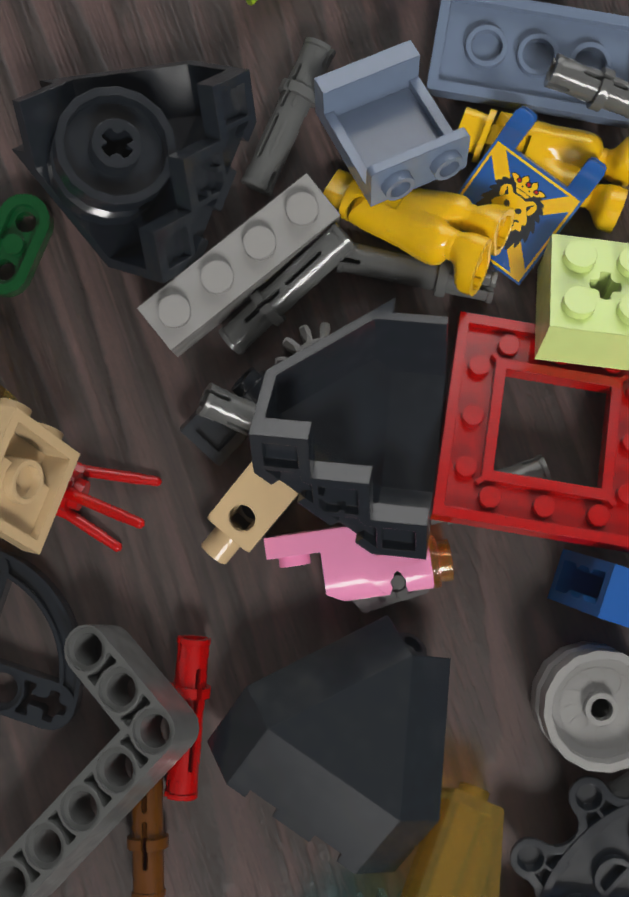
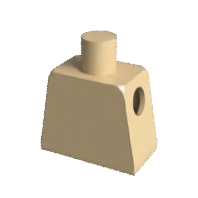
M251 462L208 515L207 518L216 527L202 542V548L221 564H227L240 547L250 552L299 493L280 480L271 485L254 473L253 463ZM242 505L248 506L253 511L255 519L248 517L244 513Z

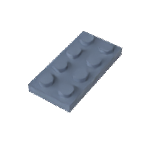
M440 0L426 89L431 96L513 110L526 106L537 114L629 129V119L604 109H601L599 112L586 108V102L544 87L547 71L552 60L556 58L557 53L599 70L603 67L615 70L616 77L629 82V16L533 0Z

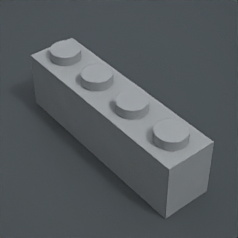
M306 173L137 309L169 349L179 357L251 299L250 295L257 288L263 290L272 283L296 258L301 256L334 222L340 226V214Z

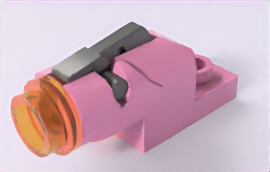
M345 525L264 537L266 560L278 558L280 568L310 564V554L320 552L326 595L343 601L352 600L363 613L429 592V589L441 588L442 582L454 581L453 561L447 538L435 540L434 535H429L427 557L425 560L371 554L355 543L357 534Z

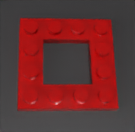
M460 311L456 324L429 519L629 553V370L535 359L536 324ZM505 377L606 394L597 488L494 471Z

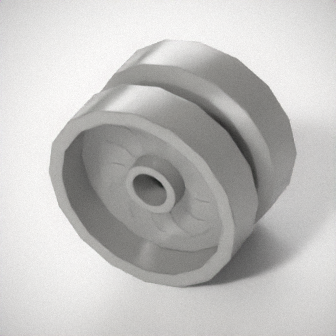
M580 641L560 647L542 662L532 681L530 705L537 727L566 760L587 771L613 773L629 768V656L604 643ZM597 699H602L601 702H596L593 704V702Z

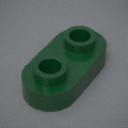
M31 194L11 196L0 207V269L8 263H12L15 266V273L9 280H1L0 278V297H15L28 288L54 230V218L50 209L39 198ZM28 216L35 217V228L30 232H22L20 229L22 220Z

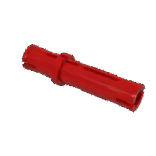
M179 635L176 641L174 682L170 683L194 710L199 722V733L193 746L167 772L164 797L175 801H192L198 798L205 700L209 699L211 695V686L207 684L211 638L200 635Z

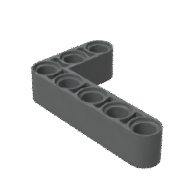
M81 625L73 629L66 638L64 654L69 667L119 727L120 731L0 858V897H48L193 746L198 738L199 722L194 710L131 635L121 626ZM99 639L102 643L100 658L96 655V644ZM130 678L133 679L136 688L133 699L128 694ZM163 718L167 720L170 728L167 741L161 734L160 726ZM127 756L133 764L132 778L126 772L125 763ZM91 796L94 797L97 804L96 815L91 808ZM57 834L61 841V851L56 841ZM22 872L25 876L26 886L23 881Z

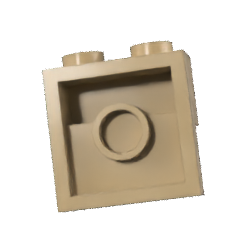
M0 398V538L23 551L40 555L80 453L62 441L64 434L61 431L30 417L32 410L29 407L12 399Z

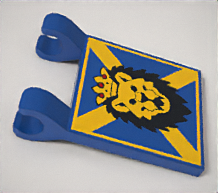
M526 106L520 107L513 113L458 192V194L467 196L477 206L502 204L514 209V220L509 237L499 255H491L489 264L517 285L521 284L544 254L551 235L561 232L603 178L607 169L603 162L595 157H591L586 161L569 186H566L516 148L533 127L538 117L535 112Z

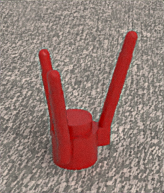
M77 461L56 516L68 520L100 543H103L115 552H119L123 547L119 541L74 510L79 511L82 506H85L138 529L145 526V521L128 511L88 495L91 483L83 478L90 477L150 486H160L162 479L159 476L89 466Z

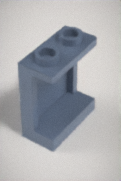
M411 40L314 78L315 113L370 207L386 200H399L408 195L413 189L434 180L449 179L467 165L471 137L464 127L455 131L452 130L419 78L420 54Z

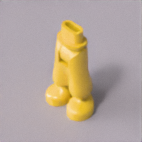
M466 107L459 128L464 127L471 137L469 153L474 154L471 162L478 164L513 115L512 113L501 111L497 118L498 110L491 108L490 113L486 114ZM537 120L516 149L566 186H569L589 158L595 157L606 165L607 169L603 178L612 184H597L580 207L586 208L589 211L594 226L598 230L610 234L616 225L628 195L626 187L629 185V136L616 148L608 149L603 146L602 139L595 133Z
M342 169L336 171L323 192L335 209L339 210L341 219L349 221L360 229L400 248L415 259L432 266L441 265L445 260L451 261L454 267V284L457 290L469 296H474L480 289L489 267L491 255L497 256L503 249L514 220V209L505 205L487 204L477 206L467 196L419 187L413 189L408 195L399 200H386L370 207L352 174Z

